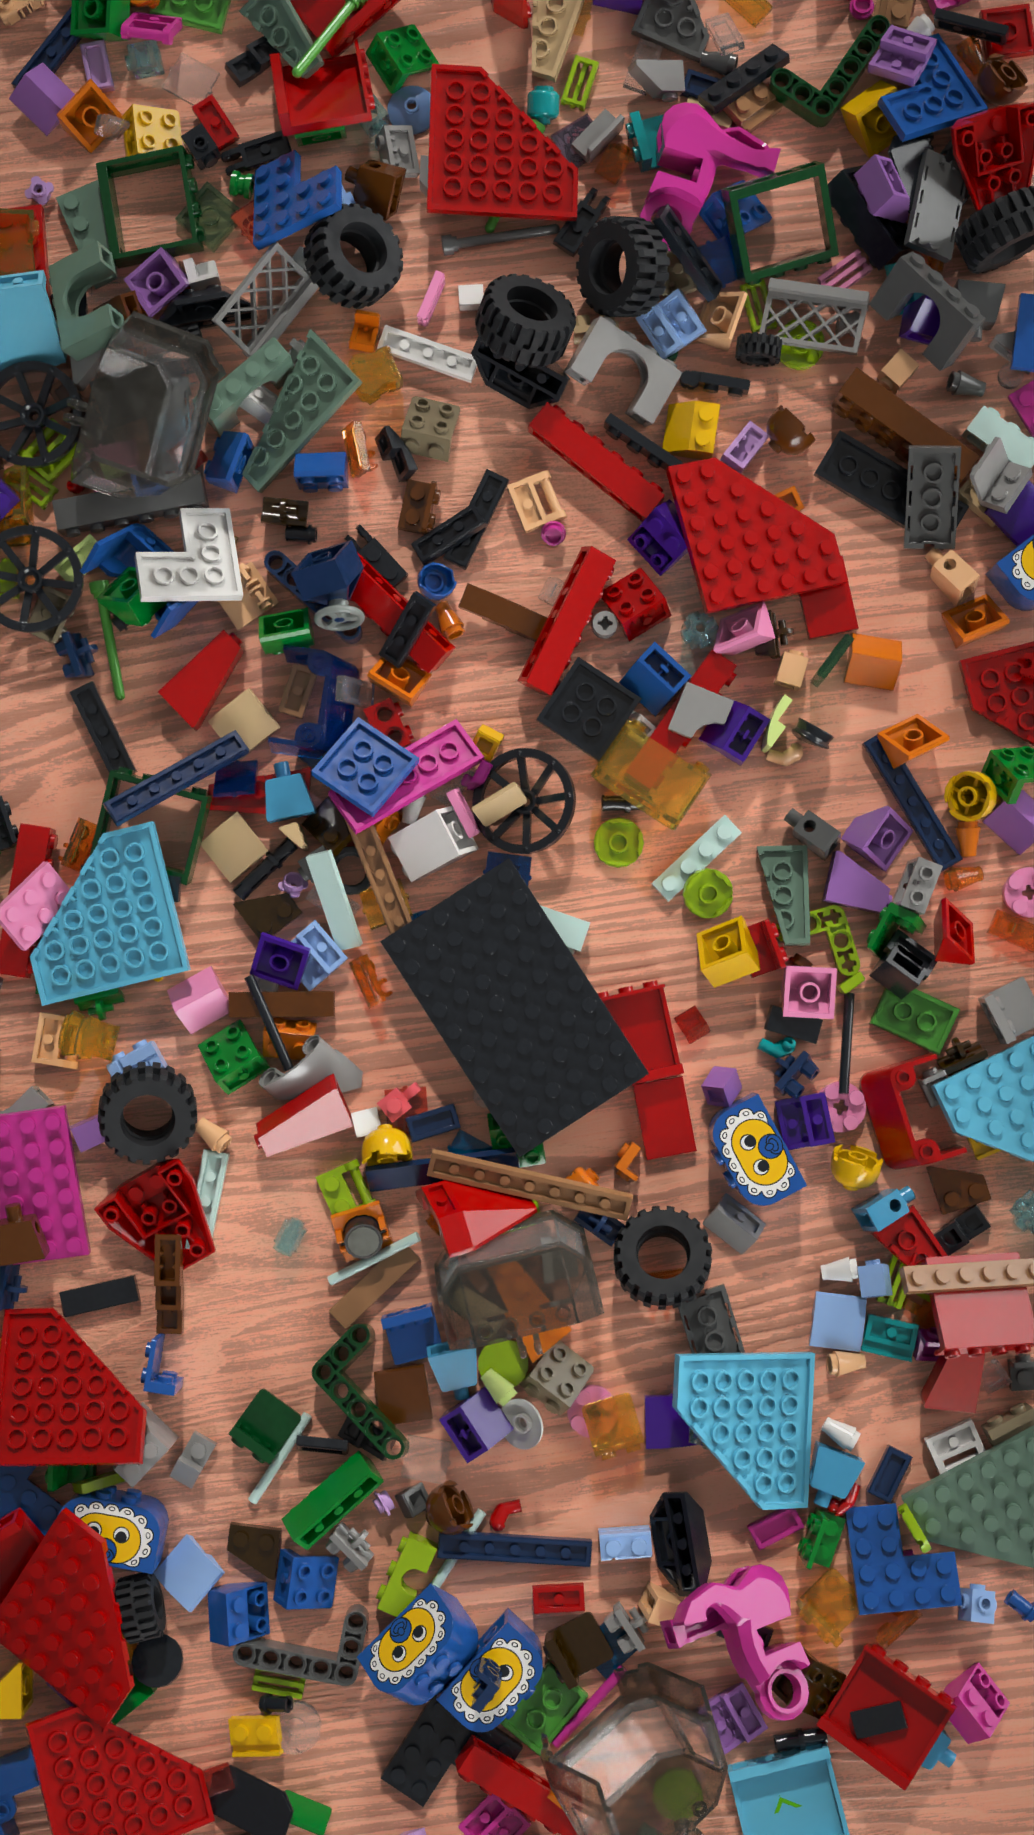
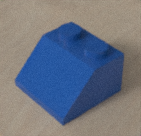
M223 431L222 436L217 437L213 447L215 454L212 461L208 460L204 470L209 484L237 494L244 477L242 473L254 449L248 434L244 432Z

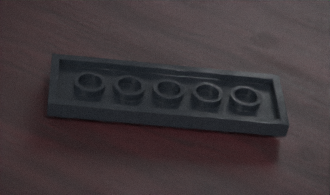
M839 431L815 471L814 476L905 529L908 470L846 433ZM910 472V479H912L913 473ZM909 491V504H911L912 491ZM958 500L956 528L969 508L967 504ZM908 516L907 529H910V516ZM954 517L951 519V529H953Z

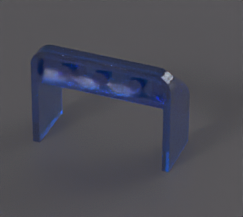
M284 645L283 650L288 663L308 665L309 670L313 674L325 676L318 724L309 722L301 724L295 732L294 740L269 737L268 743L272 753L321 760L353 723L360 682L359 670L355 665L324 650Z

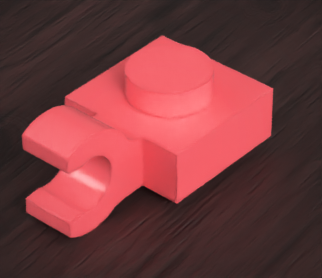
M414 1082L403 1092L396 1087L381 1099L377 1105L393 1123L413 1107L409 1100L422 1089L417 1082Z

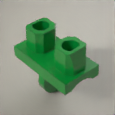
M119 987L73 998L74 1004L78 1005L81 1012L87 1010L89 1016L97 1014L100 1021L106 1020V1012L114 1011L113 1004L125 1002L124 994Z

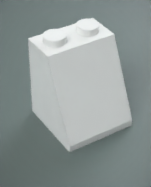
M453 806L437 809L388 837L392 852L398 856L402 864V871L411 882L423 879L479 850L474 838L467 836Z

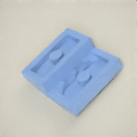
M679 288L656 304L655 307H652L648 313L641 314L635 318L659 356L663 359L678 352L707 331Z
M316 920L297 934L291 941L311 949V955L301 983L308 991H312L348 959Z
M816 1291L812 1309L813 1319L809 1346L860 1352L867 1298Z
M186 1534L156 1569L154 1575L187 1611L192 1612L225 1572L212 1555L204 1552L193 1536Z

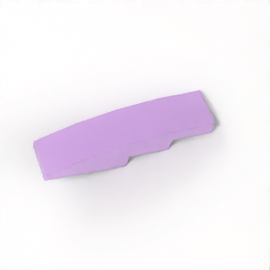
M749 421L723 453L720 461L742 474L769 436L764 430Z

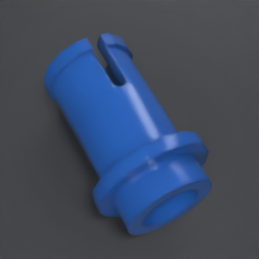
M1014 1589L1010 1591L1004 1603L1022 1616V1620L1032 1622L1034 1620V1602L1030 1603Z

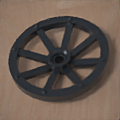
M40 361L19 362L0 372V389L16 376L26 404L22 406L0 395L1 404L20 413L18 418L0 422V431L23 425L25 427L10 451H7L0 444V457L16 466L24 468L49 466L66 456L77 443L84 424L83 400L74 382L55 366ZM42 372L47 374L37 403L34 402L24 373ZM57 378L65 386L70 396L44 408L53 382ZM71 405L73 406V419L70 429L48 419V416ZM38 414V418L34 420L32 418L33 415ZM45 426L66 436L63 442L51 452H48L43 430ZM33 430H35L40 456L33 458L17 456Z
M23 525L1 532L0 547L19 572L18 574L0 571L1 580L18 583V585L0 596V606L25 591L19 622L0 613V624L9 629L25 633L43 632L60 625L74 612L83 592L84 575L80 572L82 565L76 552L63 537L44 527ZM21 536H31L28 567L24 566L7 544V541ZM40 537L54 542L62 551L37 570ZM67 557L69 558L73 569L74 582L44 578ZM29 576L35 577V583L32 585L27 584ZM43 587L72 590L68 602L61 611L57 610L42 590ZM33 593L37 594L53 617L41 622L28 623Z
M519 748L507 751L490 762L493 767L482 785L474 789L472 807L484 800L485 790L490 779H493L502 788L510 784L497 771L505 764L517 760L521 790L526 798L530 799V804L527 807L523 804L515 809L494 832L490 826L485 827L474 812L473 814L479 830L494 846L514 854H533L555 844L567 831L575 812L576 793L570 774L557 759L540 750ZM525 758L537 759L548 764L531 791ZM555 770L561 779L564 792L538 797V794ZM565 801L563 814L558 824L549 818L539 808V805ZM523 814L522 845L502 840L500 837ZM532 814L552 830L546 837L534 843H531Z

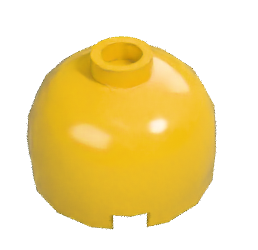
M964 771L949 780L945 787L944 800L945 803L948 802V807L950 808L948 811L958 820L970 822L982 819L992 812L996 805L997 791L991 778L984 773Z
M379 1125L377 1130L370 1132L363 1141L361 1150L362 1164L364 1165L367 1162V1166L398 1161H411L413 1159L411 1142L404 1132L393 1128L392 1125Z
M843 1145L834 1147L830 1168L834 1178L845 1189L857 1191L858 1189L869 1187L876 1182L883 1164L882 1158L880 1160L877 1159L878 1154L857 1145H850L851 1150L842 1149Z

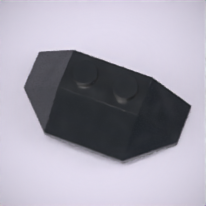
M218 284L209 285L206 289L198 291L195 289L182 291V294H178L169 303L156 322V328L160 336L179 333L178 328L198 323L200 329L217 326L212 319L234 291L225 285L221 286ZM240 296V307L251 306L249 301ZM240 311L241 321L251 320V311ZM228 312L221 321L224 324L235 323V312Z
M479 336L471 352L485 385L527 409L544 406L547 402L549 404L559 402L570 380L556 362L545 367L538 365L535 368L524 364L523 366L516 365V362L511 360L508 362L502 359L501 355L494 354L489 346H485Z
M663 1492L649 1516L657 1565L679 1596H689L702 1584L707 1583L712 1563L704 1511L688 1492Z

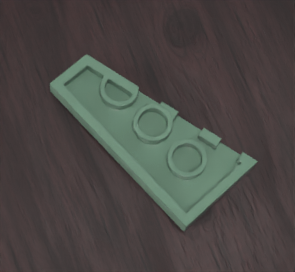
M249 0L239 10L244 17L251 21L253 27L268 39L271 46L282 54V57L292 68L297 65L313 45L311 37L290 0ZM320 54L317 55L301 75L302 78H310L325 64Z
M93 181L56 197L78 250L95 241H98L109 250L99 181ZM115 264L116 274L95 284V289L118 280Z
M807 845L757 846L758 856L784 946L810 945Z

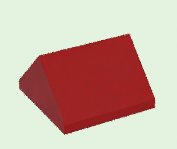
M945 897L941 899L933 921L935 961L966 965L975 964L973 923Z

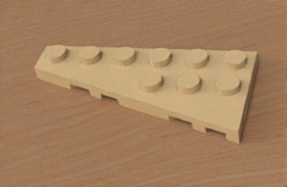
M533 0V76L556 82L585 0Z

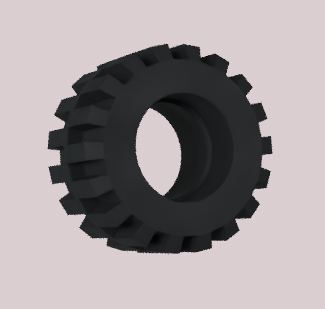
M142 1572L119 1578L115 1589V1601L119 1602L122 1618L120 1626L126 1641L129 1644L162 1637L166 1625V1612L162 1590L154 1573Z

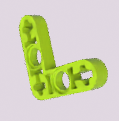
M831 905L811 911L810 917L815 919L816 927L810 931V935L825 931L838 972L844 976H852L860 969V960L844 910L840 906ZM832 909L834 913H839L840 917L836 919V924L829 920L823 922L825 928H821V919L817 913L821 912V918L830 915V910ZM777 922V923H776V927H777L778 930H780L779 925H778V922ZM839 933L847 937V945L843 948H839L834 944V937ZM779 934V937L776 939L783 942L782 935ZM851 949L852 953L847 954L848 960L854 961L851 972L848 969L842 968L845 958L844 955L838 957L837 952Z

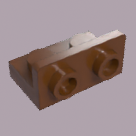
M408 479L398 530L425 535L429 529L434 528L436 514H432L434 504H439L441 490H438L437 482L432 481L430 484Z

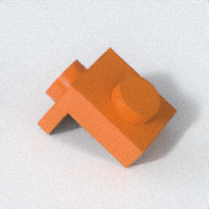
M358 309L355 311L354 327L349 340V349L374 353L380 332L379 313Z
M633 1141L629 1145L627 1143L623 1144L617 1153V1156L620 1158L614 1165L619 1169L616 1174L627 1182L630 1179L637 1181L639 1178L627 1169L641 1149Z

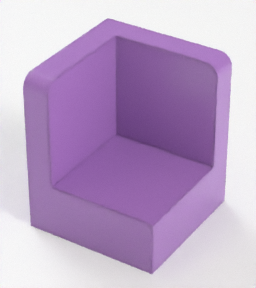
M714 1066L701 1085L707 1104L722 1107L731 1106L742 1089L736 1068Z
M98 1114L69 1126L80 1152L105 1142V1137L101 1136L99 1131Z

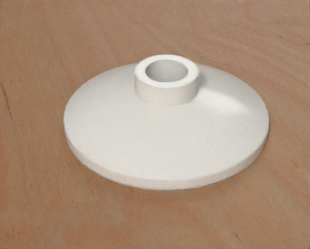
M515 1398L502 1407V1411L514 1428L513 1431L505 1436L506 1440L518 1449L527 1450L536 1446L542 1438L543 1422L535 1406L525 1399Z

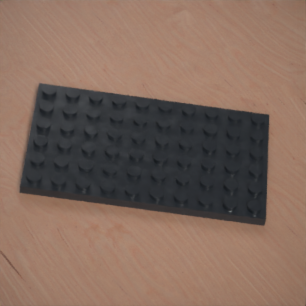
M510 858L380 941L519 1158L649 1074Z

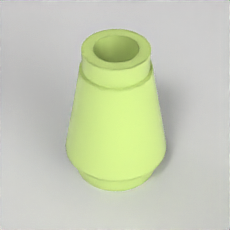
M492 1368L480 1378L495 1403H499L502 1407L517 1394V1391L514 1389L515 1386L497 1372H494Z

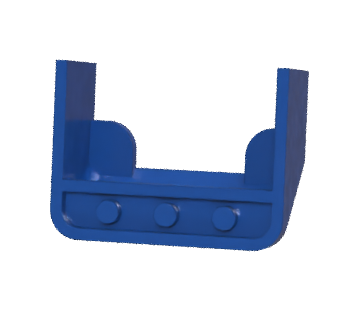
M134 523L97 541L80 572L85 574L99 567L107 576L118 577L126 568L136 567L134 558L136 552L174 551L148 527ZM199 601L168 602L164 608L155 613L158 624L151 636L155 639L177 626Z
M30 1745L0 1757V1835L20 1834L14 1819L17 1811L14 1796L39 1786Z

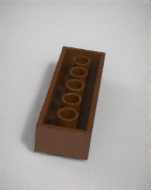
M857 367L839 390L832 404L837 415L853 421L859 431L863 433L868 432L875 437V441L880 446L893 450L895 456L903 462L908 461L909 445L961 446L959 484L980 457ZM955 466L954 479L957 476V466Z

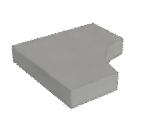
M687 682L667 730L691 739L695 732L704 725H724L734 700Z

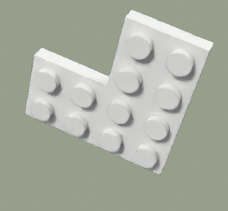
M180 508L179 519L184 552L135 553L134 558L140 602L241 601L243 598L230 508Z

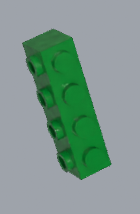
M357 1451L281 1520L292 1540L308 1550L378 1488L384 1480L372 1460L360 1451Z

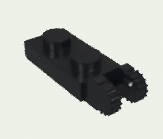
M278 131L239 144L238 147L228 151L226 150L221 154V159L223 162H231L242 156L243 161L226 168V174L231 176L234 170L240 171L242 174L245 171L257 169L278 159L281 155L291 152L292 149L288 137L283 136L282 131Z
M592 187L584 200H581L577 205V220L566 221L553 240L555 246L573 258L578 252L579 247L583 245V237L586 233H590L589 229L600 220L601 215L611 200L605 196L596 209L592 208L590 204L598 193V190Z
M689 370L683 371L679 380V384L685 389L688 388V390H694L699 386L703 387V391L709 393H718V390L727 391L728 395L732 397H742L743 394L747 395L751 382L747 379Z
M359 524L356 527L357 533L368 543L361 549L353 537L347 535L344 538L345 541L352 540L356 551L395 588L408 576V573L375 537L372 538Z

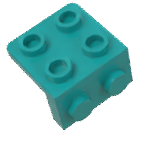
M639 111L629 113V120L625 124L628 139L632 140L633 158L635 163L638 162L641 173L661 167L657 165L656 137L664 114L642 120Z

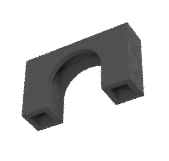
M911 252L899 258L869 305L887 321L900 315L915 292L929 296L938 307L940 327L922 355L941 371L953 365L986 318L980 314V310L975 305L968 303L962 297L958 289L951 287L938 271L929 267L921 255Z

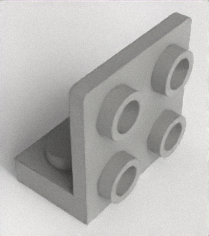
M995 437L991 444L985 448L979 462L973 466L970 479L981 506L1007 514L1033 473L1031 468L1010 462L1001 438Z
M1020 977L978 998L1000 1044H1009L1017 1040L1016 1036L1034 1028V996L1024 977Z

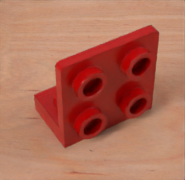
M638 568L603 590L602 600L619 620L623 633L629 642L672 616L666 598L642 568Z
M766 919L747 926L758 951L760 965L759 971L750 974L751 978L785 968V962L788 961L784 947H779L776 940L779 937L776 924L774 922L770 923V920Z

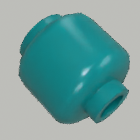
M534 86V90L530 91L527 96V115L543 125H550V120H554L559 116L560 96L554 91V87Z

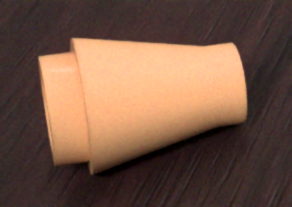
M204 1117L195 1125L196 1131L212 1151H217L220 1154L232 1141L229 1131L213 1124Z
M833 1351L832 1354H827L826 1366L830 1375L835 1374L838 1377L858 1369H865L866 1359L863 1353Z

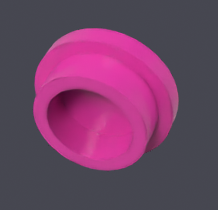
M851 0L849 5L850 14L858 20L869 18L874 10L873 0Z
M550 521L543 525L541 537L546 544L557 546L564 541L566 529L560 522Z

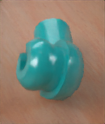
M786 1037L783 1040L772 1043L762 1038L757 1049L774 1058H782L795 1050L796 1041L792 1037Z

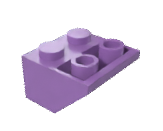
M874 154L854 174L858 182V189L864 195L868 204L867 209L873 216L905 223L908 220L910 205L907 191L892 160Z

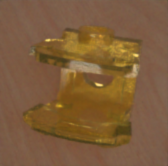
M389 345L379 348L374 353L352 355L353 358L349 361V368L363 382L355 390L363 403L366 402L371 405L379 400L380 396L387 391L388 393L394 392L403 387V377L397 368Z
M75 1010L67 1014L59 1034L58 1048L61 1049V1054L63 1056L77 1054L79 1056L78 1059L98 1057L112 1061L121 1026L102 1022L91 1015L85 1019L84 1014Z

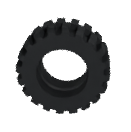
M1034 186L1020 188L1018 191H1012L1003 197L997 198L994 202L985 205L982 209L970 215L968 219L962 222L961 226H958L954 240L969 271L975 274L987 273L990 270L993 271L1001 266L1010 264V262L1034 250Z
M354 203L349 205L342 204V210L314 224L304 241L303 256L307 259L305 267L311 273V281L313 284L316 283L320 288L318 291L322 295H328L330 301L336 304L340 302L341 306L347 308L353 306L355 309H361L365 306L373 305L394 287L403 271V261H401L403 252L402 248H399L398 245L400 243L398 236L393 234V227L390 223L386 224L382 220L384 217L379 213L374 214L369 207L363 206L360 208L359 204ZM340 241L351 244L360 252L366 263L367 272L356 269L347 261L341 250Z
M604 217L589 229L590 233L585 234L582 239L583 245L578 250L579 261L576 262V269H578L579 276L576 277L578 284L581 285L580 292L584 298H587L586 303L600 315H605L606 317H639L641 314L648 313L652 307H655L660 300L659 296L663 295L666 289L664 285L665 281L669 279L667 268L670 265V258L666 254L668 251L667 244L662 241L663 236L659 230H656L655 225L644 218ZM624 251L626 273L623 282H621L619 263Z
M509 274L507 277L503 275L488 284L476 314L475 325L484 345L489 346L494 354L501 355L502 359L508 362L511 360L520 366L524 364L533 368L538 365L545 367L558 361L567 348L576 325L574 308L569 299H565V295L561 291L555 290V286L550 283L546 284L539 278L533 279L529 275L524 274L521 276Z
M138 1062L137 1068H132L131 1065L123 1068L122 1074L116 1072L111 1077V1083H106L104 1086L103 1094L99 1100V1131L101 1136L105 1137V1144L108 1148L114 1147V1154L120 1158L126 1155L128 1156V1161L136 1163V1160H143V1165H150V1160H157V1163L165 1162V1157L168 1155L171 1158L177 1156L179 1148L185 1149L187 1147L189 1137H193L196 1130L197 1103L191 1084H186V1078L181 1073L176 1075L174 1068L166 1066V1069L161 1068V1063L153 1062L152 1066H146L145 1062ZM143 1095H153L164 1099L171 1106L172 1117L164 1126L158 1129L140 1130L131 1126L123 1116L124 1107L134 1098Z
M652 1206V1210L649 1212L643 1209L638 1212L637 1217L631 1216L626 1221V1226L624 1228L621 1227L618 1232V1238L614 1245L615 1274L617 1279L620 1280V1286L624 1292L628 1291L630 1298L634 1301H642L643 1306L651 1308V1305L658 1306V1310H666V1306L671 1305L674 1309L681 1307V1303L684 1301L689 1303L693 1300L694 1295L700 1293L704 1288L712 1263L711 1243L708 1242L706 1230L700 1228V1222L696 1218L691 1220L688 1217V1212L681 1210L680 1213L675 1212V1207L667 1206V1210H660V1206ZM655 1237L671 1238L685 1249L687 1255L686 1266L679 1275L672 1278L659 1279L652 1277L639 1264L638 1254L641 1246L646 1241Z

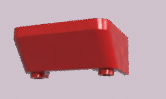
M927 1053L866 1072L860 1078V1090L864 1095L866 1109L883 1162L891 1169L899 1170L927 1165L967 1153L966 1147L959 1145L940 1150L938 1144L932 1139L923 1138L915 1141L900 1092L910 1089L916 1081L913 1066L937 1059L936 1054Z

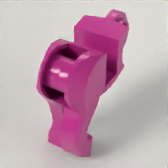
M684 102L673 105L665 112L656 137L657 165L690 175L691 177L690 180L657 171L639 217L651 222V217L658 212L660 207L669 204L690 235L693 230V223L711 189L717 166L725 165L758 177L774 173L781 148H769L766 143L741 127L721 129L708 112L696 103ZM663 238L662 241L667 244L668 251H671L668 243Z
M762 1564L734 1569L723 1584L704 1583L677 1606L673 1620L660 1621L668 1649L681 1648L698 1638L721 1630L728 1653L739 1677L747 1680L755 1693V1701L760 1710L769 1718L778 1721L794 1719L802 1713L807 1705L809 1696L808 1684L801 1670L808 1667L810 1662L801 1642L775 1643L764 1648L763 1639L757 1631L759 1628L791 1616L788 1588L782 1576L772 1567ZM780 1674L785 1675L793 1686V1699L786 1708H781L776 1704L772 1696V1684Z

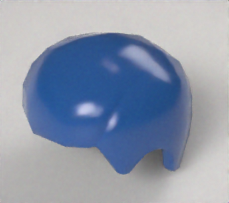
M432 562L423 566L417 577L420 592L431 600L439 601L447 598L457 584L454 579L453 570L447 568L442 563Z

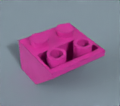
M979 1662L974 1663L950 1682L943 1691L954 1699L953 1704L957 1708L949 1720L967 1744L989 1739L1010 1705L1008 1699Z

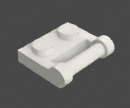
M971 1418L924 1438L939 1475L986 1451ZM975 1447L976 1453L946 1466L944 1465V1460Z

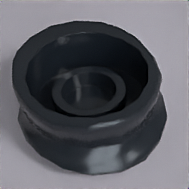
M800 717L798 718L796 728L792 729V733L799 740L823 749H829V743L834 738L831 734Z

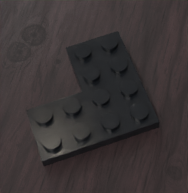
M435 1695L428 1701L382 1772L381 1779L424 1807L451 1763L456 1766L455 1760L471 1735H474L513 1760L519 1755L523 1744L497 1727L487 1732H474L467 1729L436 1700L437 1695Z

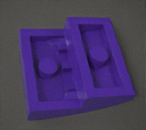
M1030 480L1007 514L987 508L984 512L1017 547L1034 534V485Z
M825 1092L802 1095L798 1099L791 1097L775 1101L782 1138L788 1150L835 1142Z
M669 1393V1395H644L646 1449L696 1445V1434L672 1407L673 1393Z

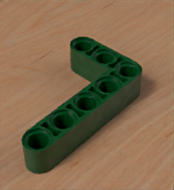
M876 15L868 21L821 91L786 68L776 69L771 75L768 86L770 91L776 96L775 100L782 103L786 108L817 128L825 127L879 50L880 40L890 27L889 20L885 16ZM872 30H880L882 34H876ZM864 49L868 54H862L858 50ZM850 69L854 74H848L844 70ZM781 81L786 86L779 87L775 84V82ZM837 89L840 91V94H833L830 90ZM802 95L806 98V100H798L796 96ZM823 109L827 114H819L816 110Z
M355 1324L315 1363L311 1372L312 1377L385 1457L392 1460L402 1458L409 1451L410 1446L407 1438L345 1373L375 1340V1330L369 1324ZM360 1328H363L367 1334L365 1341L362 1343L358 1341L356 1336ZM343 1346L349 1352L348 1358L345 1361L339 1357V1350ZM324 1365H327L331 1371L328 1379H324L321 1375V1368ZM342 1383L348 1388V1394L345 1398H342L338 1393V1387ZM359 1402L363 1403L366 1408L365 1414L362 1417L357 1415L355 1410ZM376 1421L381 1422L383 1425L381 1435H377L373 1431V1424ZM393 1440H397L401 1444L399 1454H394L391 1451L390 1445Z

